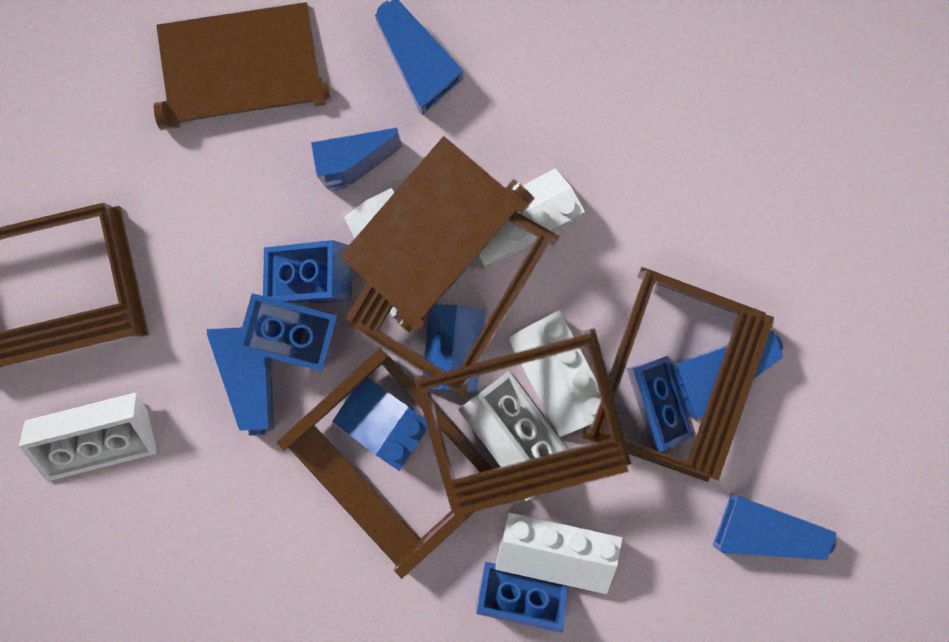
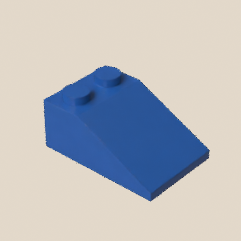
M398 128L311 142L316 175L326 188L330 187V190L345 189L347 187L346 184L354 183L402 148Z
M329 240L264 247L263 296L287 303H336L352 301V267L340 257L349 245Z
M251 293L236 350L322 371L337 316Z
M370 378L364 380L351 392L332 420L333 423L369 451L398 471L402 469L428 430L422 413Z

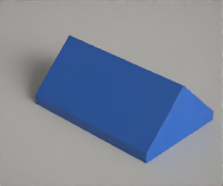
M436 304L429 311L425 358L445 371L460 368L484 328L485 309L461 305ZM423 371V374H425L426 377L430 376L429 374ZM479 376L468 379L466 384L471 386L468 392H478ZM446 385L431 388L438 390L454 391Z
M669 356L626 368L651 449L659 452L665 451L693 437L694 435Z
M485 561L476 601V614L563 633L567 585L495 570V563Z

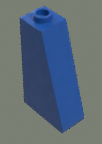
M399 0L385 1L379 6L375 14L377 25L419 112L423 115L463 80V70Z
M242 327L207 329V337L239 431L248 430V436L266 435V429L274 428L271 358L236 350Z
M774 330L769 332L754 378L783 358L781 352L783 350V343L777 334L775 335ZM727 345L671 364L691 418L697 419L704 415Z
M731 493L712 546L723 553L828 560L829 554L833 553L836 547L835 537L837 532Z

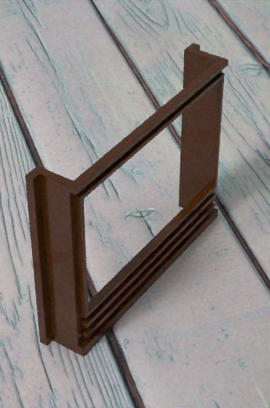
M103 202L0 227V240L100 217L119 302L118 304L1 331L0 368L126 337L139 338L149 335L121 206L112 207Z
M518 212L512 216L509 222L536 236L537 239L461 367L479 362L548 244L555 246L560 237ZM367 282L346 317L347 320L353 323L352 327L430 376L446 372L379 330L393 305ZM468 379L446 384V386L462 396H465L471 387L466 384Z
M641 267L637 278L642 279L608 377L614 399L654 284L737 314L738 316L688 462L626 440L629 455L709 482L710 478L719 481L774 317L766 315V312ZM601 400L591 428L585 427L582 438L593 442L612 438L610 434L603 432L607 419Z
M595 328L583 331L584 334L435 375L426 377L423 374L413 378L450 508L454 512L455 517L629 472L627 465L632 463ZM587 346L612 438L455 479L429 389Z
M379 348L276 443L283 450L289 448L389 557L395 564L394 572L403 579L474 512L455 517L454 512L450 511L419 539L316 427V424L381 365L421 407L415 383L386 352ZM434 405L440 428L479 472L492 470L488 463Z

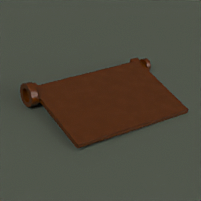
M307 2L156 25L167 100L155 102L153 105L155 120L161 131L180 128L179 122L314 102L315 107L326 105L325 99H331L328 82H322V77H319Z
M443 135L340 257L398 310L396 313L400 318L397 320V323L409 333L414 329L419 333L426 325L422 319L517 211L523 214L535 200V197L515 179H512L506 187L502 186Z

